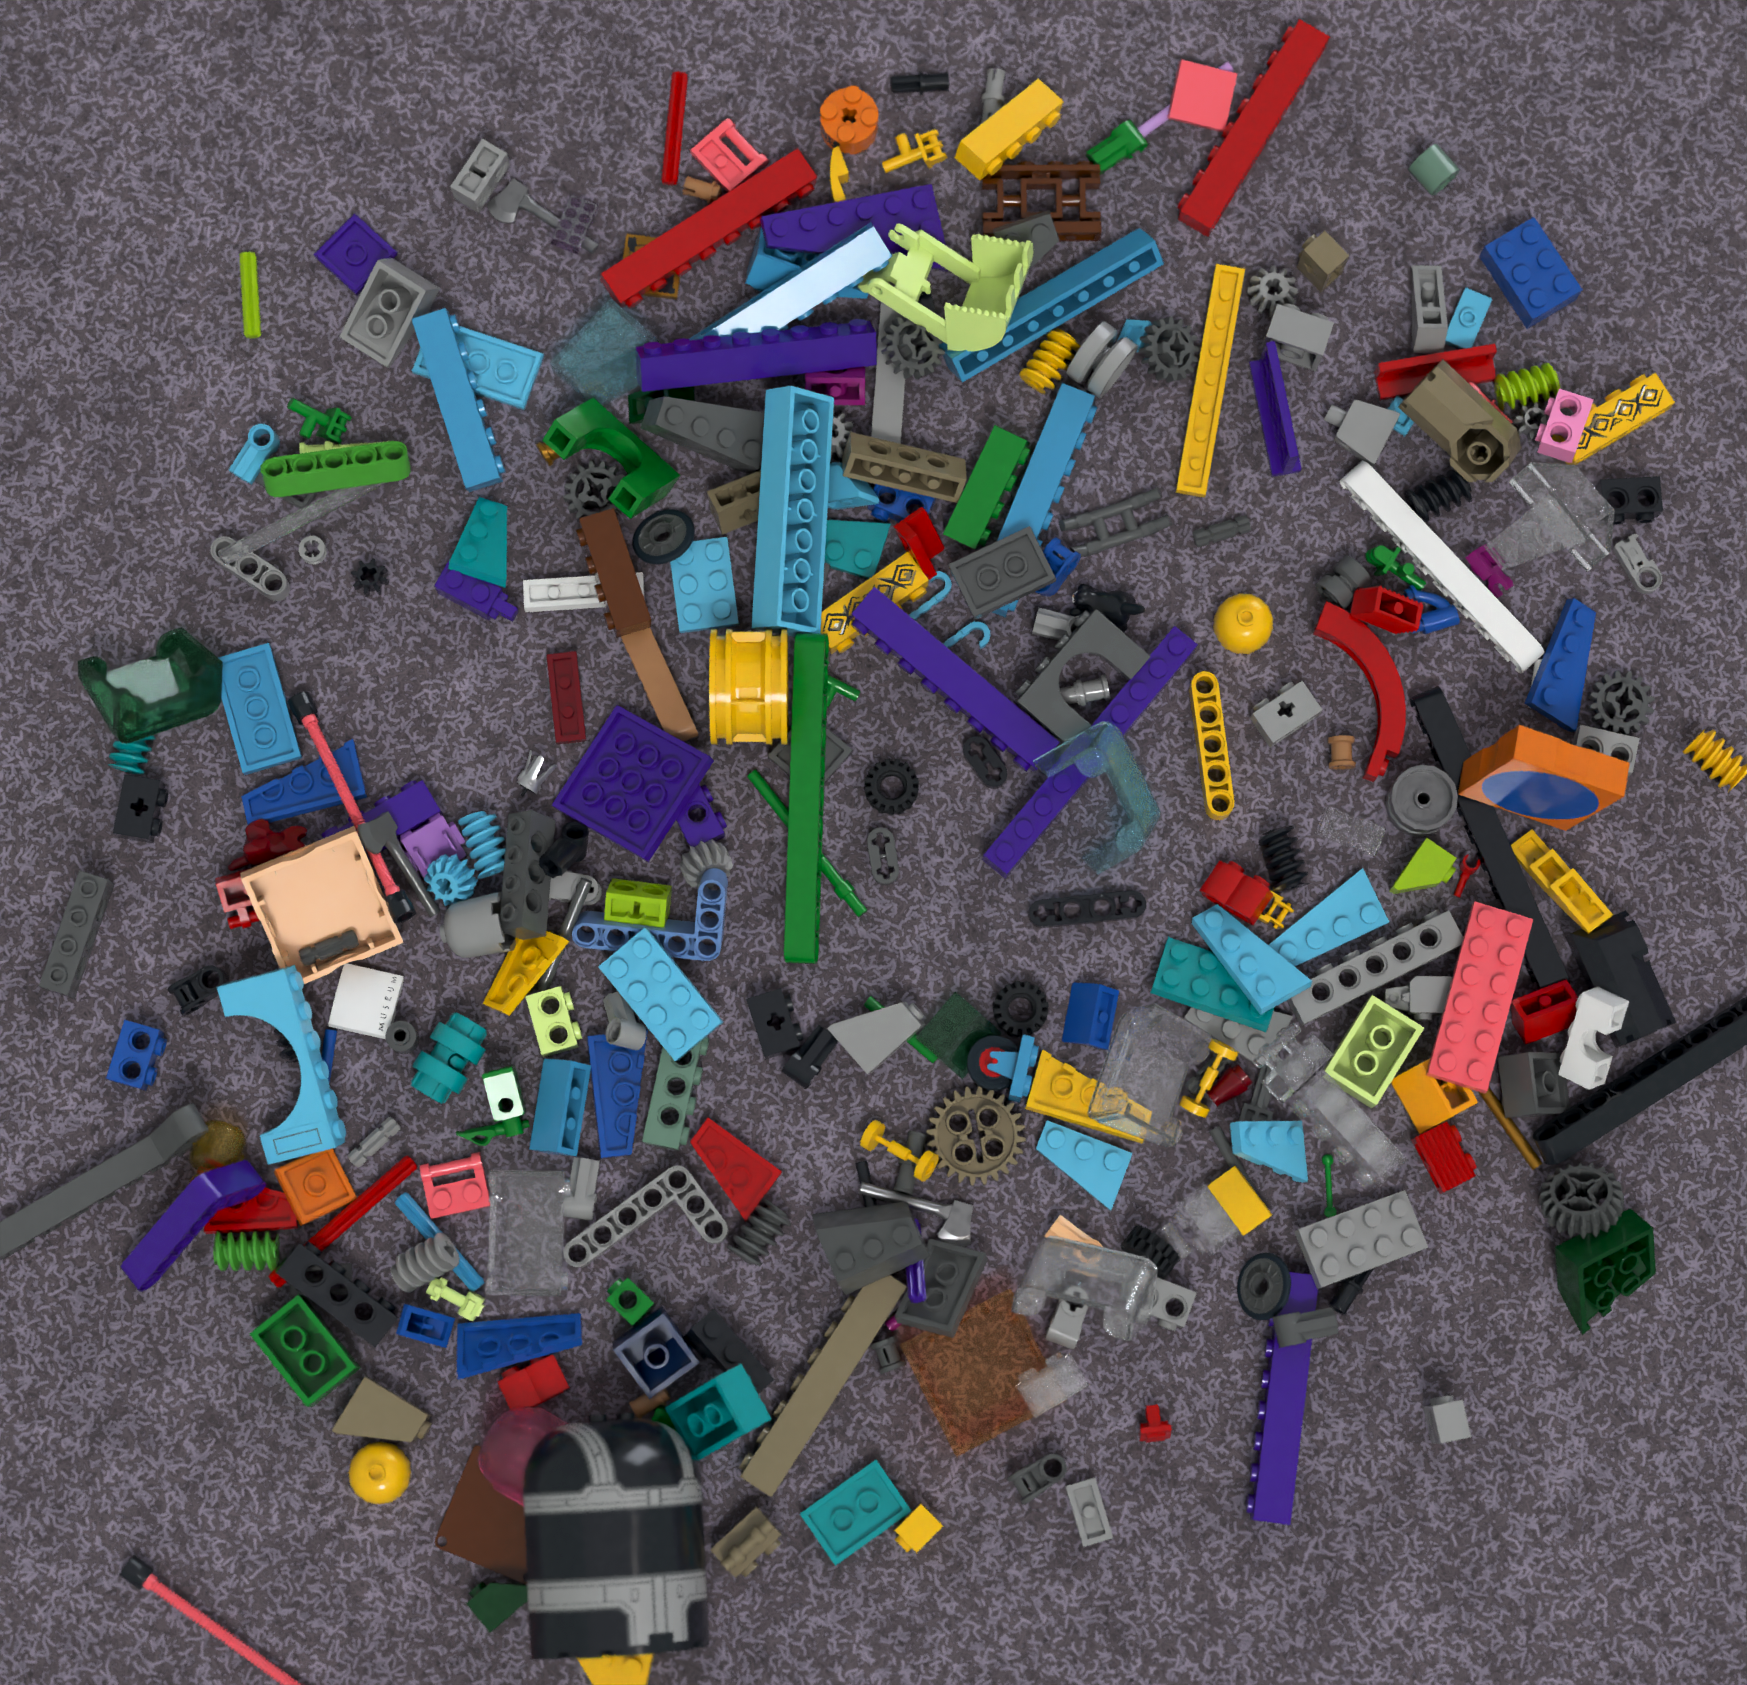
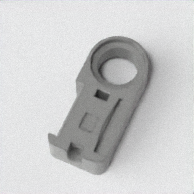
M1633 534L1626 540L1616 543L1613 547V552L1635 589L1640 593L1650 594L1661 585L1662 575L1653 559L1648 561L1636 541L1639 535ZM1648 572L1654 576L1655 584L1653 587L1647 588L1641 585L1639 581L1641 573Z

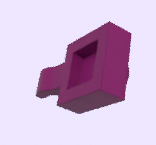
M1487 544L1477 548L1465 557L1470 563L1472 571L1477 576H1480L1483 581L1488 579V590L1496 598L1503 595L1498 584H1501L1505 590L1514 586L1513 581L1502 572L1503 564Z

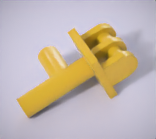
M931 130L921 135L919 133L915 134L919 146L915 149H911L906 134L896 136L895 140L901 154L882 162L885 172L888 173L922 158L928 168H932L933 165L946 160L947 155L942 153L941 150L943 144L937 139L939 136L938 130ZM933 152L934 156L929 157V154Z

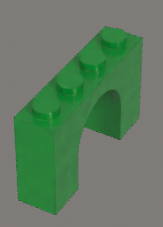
M594 398L556 418L542 440L563 460L582 449L600 450L615 458L624 467L628 475L620 480L608 500L629 519H632L665 498L680 477L678 472Z

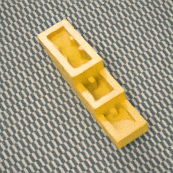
M1533 829L1511 844L1518 863L1548 896L1588 934L1613 916L1611 911L1574 868L1570 869L1553 848L1550 850Z

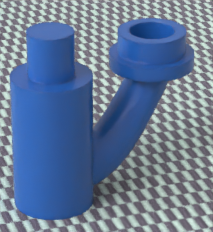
M1410 585L1408 589L1403 591L1405 597L1413 598L1414 601L1428 603L1437 608L1422 613L1417 632L1422 631L1426 635L1460 623L1455 605L1450 604L1445 598L1434 593L1416 590L1414 585Z

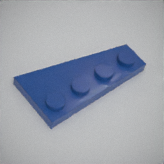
M351 739L344 743L343 747L333 751L332 754L354 800L357 801L368 797L355 742ZM319 756L320 759L304 767L301 765L291 770V774L279 780L276 778L241 796L247 824L249 825L252 821L264 819L271 823L343 804L322 758Z
M581 1313L458 1323V1380L582 1345Z

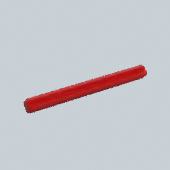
M408 1155L403 1157L308 1241L323 1251L417 1169V1164ZM275 1270L269 1274V1279L278 1288L287 1282L276 1274Z

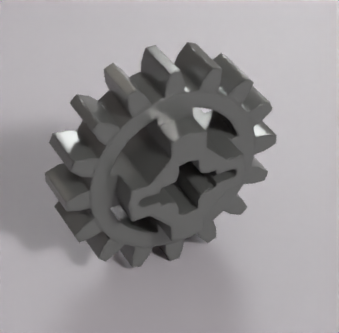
M904 316L891 321L892 324L884 329L888 335L881 338V342L887 344V347L881 353L888 354L890 357L886 364L890 365L893 363L895 365V374L904 371L905 379L913 375L915 379H920L924 374L927 376L934 372V368L942 363L938 358L944 355L945 351L940 349L939 345L944 342L926 331L925 327L913 323ZM908 328L907 332H905L903 335H899L902 329ZM922 358H927L923 364L918 365Z
M1167 317L1152 321L1153 325L1144 328L1148 335L1141 336L1139 339L1145 344L1144 347L1138 349L1140 353H1145V358L1142 359L1141 363L1149 364L1150 367L1147 373H1156V380L1158 381L1165 379L1166 383L1185 379L1186 374L1194 372L1191 364L1199 362V359L1194 356V352L1200 351V347L1193 344L1198 338L1197 335L1190 336L1189 332L1192 327L1190 325L1182 327V319L1173 320V317Z
M589 461L588 469L585 470L584 467L579 465L578 475L569 474L572 484L566 483L564 485L565 490L570 492V494L564 495V500L567 503H572L568 506V511L570 513L577 511L576 520L578 522L579 518L614 508L616 513L623 514L613 503L610 505L608 501L609 496L624 477L623 474L615 476L617 472L615 466L607 470L604 461L600 463L599 467H595L593 461ZM593 476H602L605 478L602 480L594 478ZM583 483V492L578 494L579 497H577L578 487ZM590 484L598 492L601 491L603 503L595 495H592ZM589 507H592V508L599 509L600 511H599V512H592V511H588V510H586V509H588Z
M1618 670L1613 673L1612 679L1608 674H1605L1601 678L1602 683L1596 682L1593 685L1596 692H1591L1588 695V699L1594 701V703L1589 705L1587 709L1596 713L1591 719L1592 722L1598 720L1602 722L1599 729L1604 730L1609 727L1611 732L1617 733L1618 730H1621V734L1628 735L1630 729L1637 733L1641 730L1639 724L1645 726L1650 721L1645 715H1651L1654 712V709L1649 707L1648 704L1652 703L1655 698L1646 695V692L1651 687L1650 685L1644 687L1640 685L1643 679L1641 676L1634 681L1631 679L1632 672L1628 671L1624 677H1621ZM1619 685L1616 692H1605L1607 688ZM1632 690L1636 693V695L1638 696V699L1635 697V695H1634V693L1632 692ZM1622 696L1623 704L1627 706L1620 712V703L1616 701ZM1603 707L1607 709V711L1610 714V717L1607 716ZM1626 715H1637L1634 720L1623 722Z

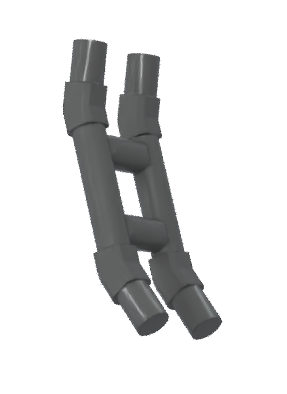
M1156 487L1145 493L1130 497L1127 500L1091 512L1075 515L1071 518L1062 519L1059 521V528L1061 531H1067L1093 524L1098 539L1069 548L1073 553L1078 552L1081 554V557H1087L1158 533L1160 530L1172 526V521L1169 515H1165L1137 526L1132 510L1142 508L1162 498L1160 489ZM1121 514L1126 531L1110 536L1104 519Z

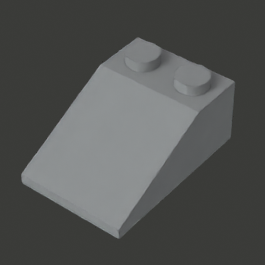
M393 258L377 260L339 337L388 368L415 332L411 319L428 314L440 288Z

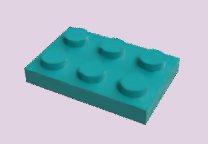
M874 1460L805 1509L800 1515L836 1566L909 1514L911 1509L878 1461Z

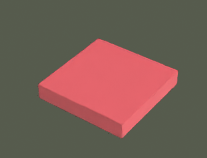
M1180 60L1167 119L1224 132L1237 73Z

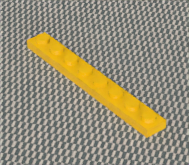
M1216 264L1175 493L1203 498L1206 496L1245 273L1243 268Z

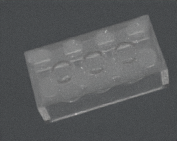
M1323 1068L1289 1098L1293 1103L1290 1105L1292 1111L1300 1119L1303 1120L1306 1117L1314 1125L1311 1130L1322 1142L1327 1139L1335 1148L1332 1151L1334 1156L1342 1164L1345 1165L1348 1162L1356 1170L1353 1175L1365 1188L1368 1185L1372 1189L1380 1186L1408 1160Z

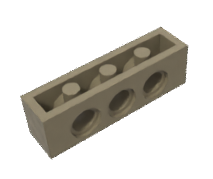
M850 432L842 455L844 477L958 503L967 480L966 463L963 458Z

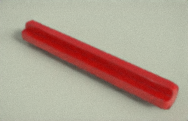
M673 72L671 78L662 169V183L665 185H676L678 183L688 75L685 72Z

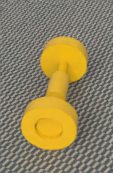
M1213 1038L1208 1048L1217 1053V1056L1212 1066L1207 1067L1199 1083L1201 1088L1196 1098L1193 1099L1183 1095L1179 1102L1181 1107L1203 1118L1207 1117L1210 1108L1201 1103V1100L1206 1090L1211 1089L1219 1073L1217 1068L1222 1058L1225 1057L1235 1061L1239 1054V1051Z
M877 1120L872 1121L862 1135L860 1146L868 1151H872L878 1143L886 1146L888 1152L904 1161L910 1160L917 1164L914 1170V1177L925 1182L935 1170L939 1156L928 1150L920 1159L911 1154L912 1151L894 1140L889 1142L882 1138L885 1125Z

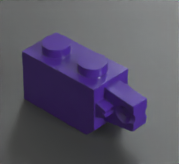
M449 561L447 562L434 585L438 594L490 621L491 618L496 620L497 616L500 615L512 622L514 621L519 612L518 608L506 602L509 596L503 593L502 588L462 574L459 571L448 569Z

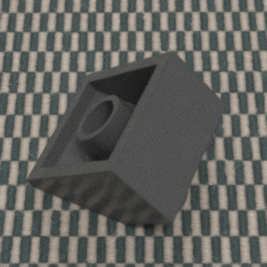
M1527 1052L1498 1057V1075L1501 1080L1502 1107L1505 1118L1558 1115L1570 1108L1567 1080L1558 1075L1561 1067L1560 1056L1562 1053Z

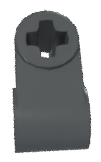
M1049 1453L1032 1464L1029 1463L1007 1477L1008 1482H1013L1022 1497L1021 1503L1024 1505L1060 1481L1067 1472V1465L1061 1455ZM1049 1459H1057L1062 1465L1061 1472L1056 1476H1049L1044 1471V1464ZM1022 1478H1025V1480L1027 1481L1028 1485H1029L1030 1488H1031L1030 1491H1029L1028 1488L1026 1487V1485H1025V1483L1023 1482Z

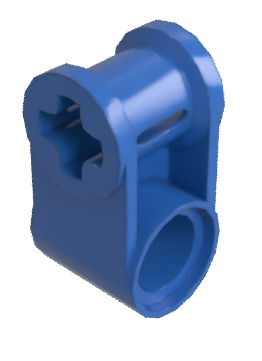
M1057 537L1052 539L1043 550L1056 577V582L1035 591L1042 596L1050 597L1054 595L1081 559L1080 553H1073L1067 549ZM1058 554H1060L1061 556H1063V557H1064V560L1061 559V558L1058 556Z

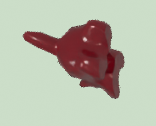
M264 819L252 821L245 828L247 837L243 846V856L234 859L228 866L229 871H234L249 864L261 865L306 846L300 839L307 835V829L297 825L275 832L270 829L269 822Z

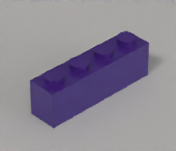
M416 780L405 784L400 788L401 793L392 798L388 795L374 803L375 808L366 813L360 811L365 822H369L388 811L398 826L396 835L398 841H400V835L409 830L413 832L430 821L429 818L438 813L443 815L423 780L418 783ZM349 817V823L339 829L337 826H334L321 834L322 839L354 826V823H352ZM384 845L381 851L387 849V847Z

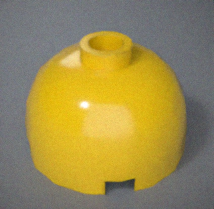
M1237 594L1227 598L1218 607L1213 619V631L1225 649L1236 654H1250L1259 650L1268 642L1273 631V616L1269 606L1261 598L1252 594Z
M386 1442L370 1443L358 1450L351 1460L348 1471L350 1485L356 1495L365 1502L377 1505L391 1503L402 1496L409 1486L411 1477L410 1461L404 1451L394 1444Z

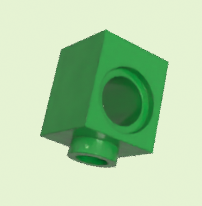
M619 1278L607 1290L610 1296L606 1300L633 1327L656 1305L629 1278L624 1282ZM627 1291H632L637 1296V1303L631 1309L623 1308L620 1303L622 1294Z

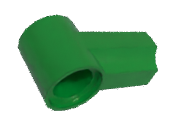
M1127 120L1116 127L1110 134V137L1087 151L1086 157L1088 161L1093 162V165H1100L1101 175L1125 158L1127 160L1133 158L1131 155L1138 150L1142 152L1148 146V142L1132 120Z

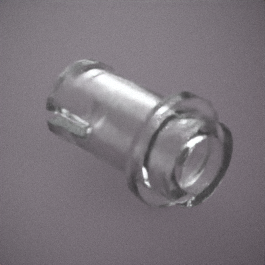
M1173 1221L1167 1223L1156 1232L1161 1238L1166 1240L1167 1244L1174 1248L1173 1250L1177 1251L1180 1257L1178 1262L1193 1252V1249L1190 1247L1192 1243H1187L1175 1227Z

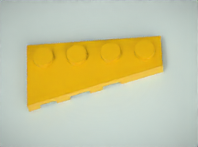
M1042 1049L1025 1107L1026 1110L1142 1144L1145 1140L1152 1114L1149 1110L1123 1095L1105 1088L1097 1080L1090 1079L1076 1071V1068L1069 1064L1058 1061L1050 1053Z

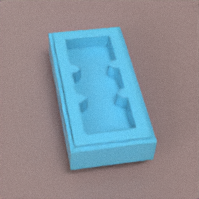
M1465 287L1449 323L1445 344L1457 349L1471 348L1492 302V298Z

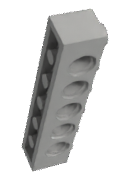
M1439 909L1422 917L1424 923L1416 927L1409 923L1396 930L1398 936L1388 941L1385 936L1369 944L1370 950L1360 954L1359 950L1353 951L1342 957L1344 963L1334 968L1330 963L1316 970L1317 976L1310 979L1312 980L1311 987L1287 1000L1300 1026L1302 1027L1461 947L1463 935L1450 911L1448 910L1441 914ZM1421 932L1432 934L1434 937L1433 946H1425L1421 943ZM1395 945H1401L1407 950V958L1405 960H1399L1394 956L1393 947ZM1367 959H1376L1380 963L1381 969L1379 973H1371L1367 970ZM1341 972L1350 973L1354 979L1353 986H1343L1339 981V974ZM1319 985L1325 988L1327 992L1325 1000L1320 1001L1313 997V986Z

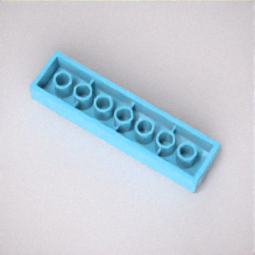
M794 386L766 390L752 629L762 631L772 629V632L781 634V629H787L788 636L795 637L796 633H820L834 409V397Z

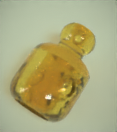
M215 1119L205 1121L209 1131L198 1142L192 1144L193 1146L189 1154V1163L197 1170L196 1174L190 1178L189 1183L202 1173L244 1160L243 1150L246 1145L244 1132L224 1121Z

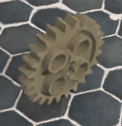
M978 1086L976 1094H972L969 1087H966L965 1096L961 1097L955 1090L953 1091L954 1101L951 1102L948 1098H943V1103L946 1106L945 1109L937 1106L934 1108L939 1118H929V1122L936 1127L935 1129L926 1130L927 1135L934 1137V1140L927 1143V1147H936L937 1151L934 1153L942 1160L937 1168L939 1170L947 1166L949 1168L947 1178L957 1173L959 1174V1184H961L965 1177H969L970 1186L974 1185L976 1178H980L981 1183L985 1186L987 1184V1176H991L997 1182L999 1180L998 1171L1005 1175L1009 1174L1006 1166L1007 1163L1014 1166L1017 1165L1018 1162L1012 1156L1013 1154H1023V1150L1016 1145L1026 1141V1138L1017 1136V1132L1024 1130L1025 1125H1016L1015 1121L1021 1117V1114L1012 1115L1010 1113L1014 1103L1006 1106L1002 1104L1005 1098L1004 1094L996 1100L993 1098L994 1090H990L986 1096L983 1095L980 1086ZM970 1109L974 1110L978 1133H984V1137L980 1139V1148L983 1156L982 1163L977 1161L974 1140H968L967 1135L972 1133L968 1113ZM985 1110H990L996 1115L997 1121L992 1126H985L980 1122L979 1115ZM952 1117H963L966 1120L967 1127L961 1132L953 1131L949 1125ZM991 1140L998 1141L1002 1146V1153L996 1157L988 1155L985 1150L987 1142ZM960 1146L969 1147L972 1152V1158L967 1162L958 1161L955 1156V1150Z

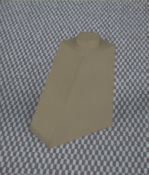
M364 1377L332 1431L342 1435L415 1442L417 1438L424 1439L432 1423L428 1422L431 1417L429 1413L373 1379Z

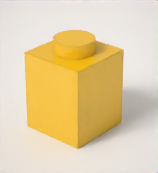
M920 1503L896 1527L894 1531L898 1536L895 1540L907 1553L911 1549L917 1553L943 1525Z

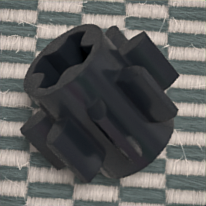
M374 558L367 564L360 560L358 571H351V575L358 579L353 584L355 590L363 587L365 597H368L370 592L373 591L381 595L380 587L382 584H389L388 579L382 577L387 572L386 567L381 566L377 568ZM369 572L374 576L375 579L371 583L366 579L365 576Z

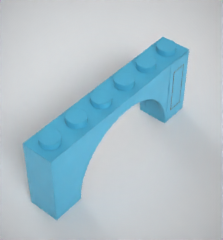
M295 965L235 980L217 987L225 1017L245 1015L266 1021L287 1038L299 1061L301 1088L293 1111L281 1125L259 1135L268 1165L333 1149L346 1142V1128L343 1121L339 1120L336 1109L338 1105L335 1092L330 1089L328 1082L329 1069L327 1063L322 1060L319 1050L321 1046L320 1037L313 1029L311 1006L305 1001L302 991L304 987L303 978L296 970Z

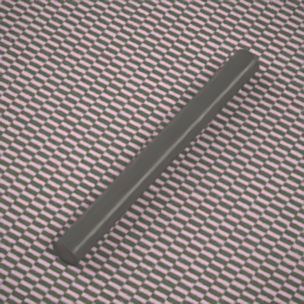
M586 878L580 879L558 933L559 936L568 941L592 885V881ZM566 946L541 976L536 987L537 990L545 991L550 988Z

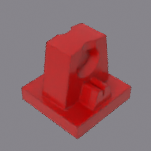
M1158 1405L1146 1406L1147 1423H1140L1139 1442L1165 1441V1439L1170 1438L1172 1432L1171 1424L1168 1425V1421L1160 1420Z

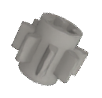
M1535 403L1529 410L1523 405L1520 409L1522 416H1516L1513 420V423L1520 426L1518 434L1521 435L1523 433L1527 435L1528 442L1537 435L1540 424L1547 425L1548 422L1544 414L1545 410L1543 411L1538 408V403ZM1536 419L1538 420V424L1534 423L1530 425L1528 423V420Z

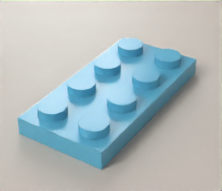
M646 927L598 966L674 1061L681 1059L724 1022Z

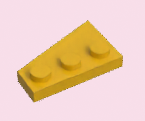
M546 931V936L526 940L515 937V948L512 951H508L483 1004L510 1016L570 941Z

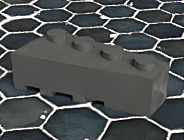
M665 396L649 400L641 429L737 471L745 473L759 470L762 460L764 412Z

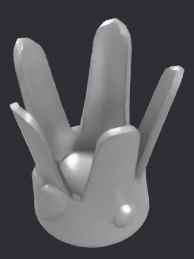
M531 750L525 769L522 770L516 782L525 788L521 794L522 797L527 790L537 794L541 790V784L557 767L554 764L537 777L544 758L543 756H535L529 766L532 755Z

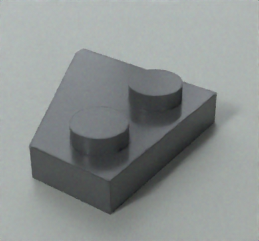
M1049 210L993 229L994 236L997 239L1001 237L1004 240L1009 239L1025 243L1028 240L1033 243V258L1029 270L1059 241V236Z

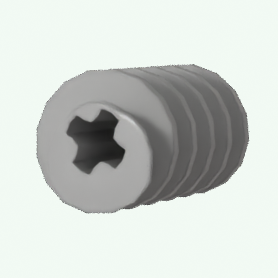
M439 1232L435 1234L434 1238L430 1237L424 1243L417 1244L415 1249L410 1248L406 1250L405 1254L397 1255L396 1264L391 1267V1276L400 1289L409 1293L416 1290L417 1287L425 1285L426 1282H430L457 1267L459 1255L449 1237Z

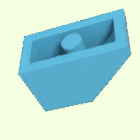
M842 462L830 463L828 508L839 510L879 504V497L867 482L844 477Z

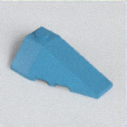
M760 227L747 268L745 283L758 291H764L820 254L766 248L762 227ZM858 285L850 289L846 286L837 292L839 294L838 297L867 299L869 294L862 292Z

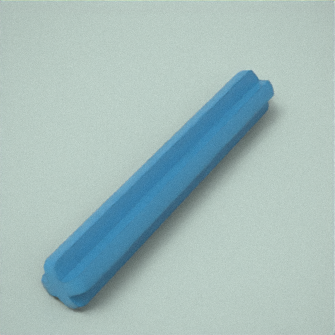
M405 1192L396 1199V1206L425 1239L434 1238L435 1234L442 1232L409 1193ZM457 1250L459 1264L452 1270L470 1291L474 1292L484 1284V1279Z

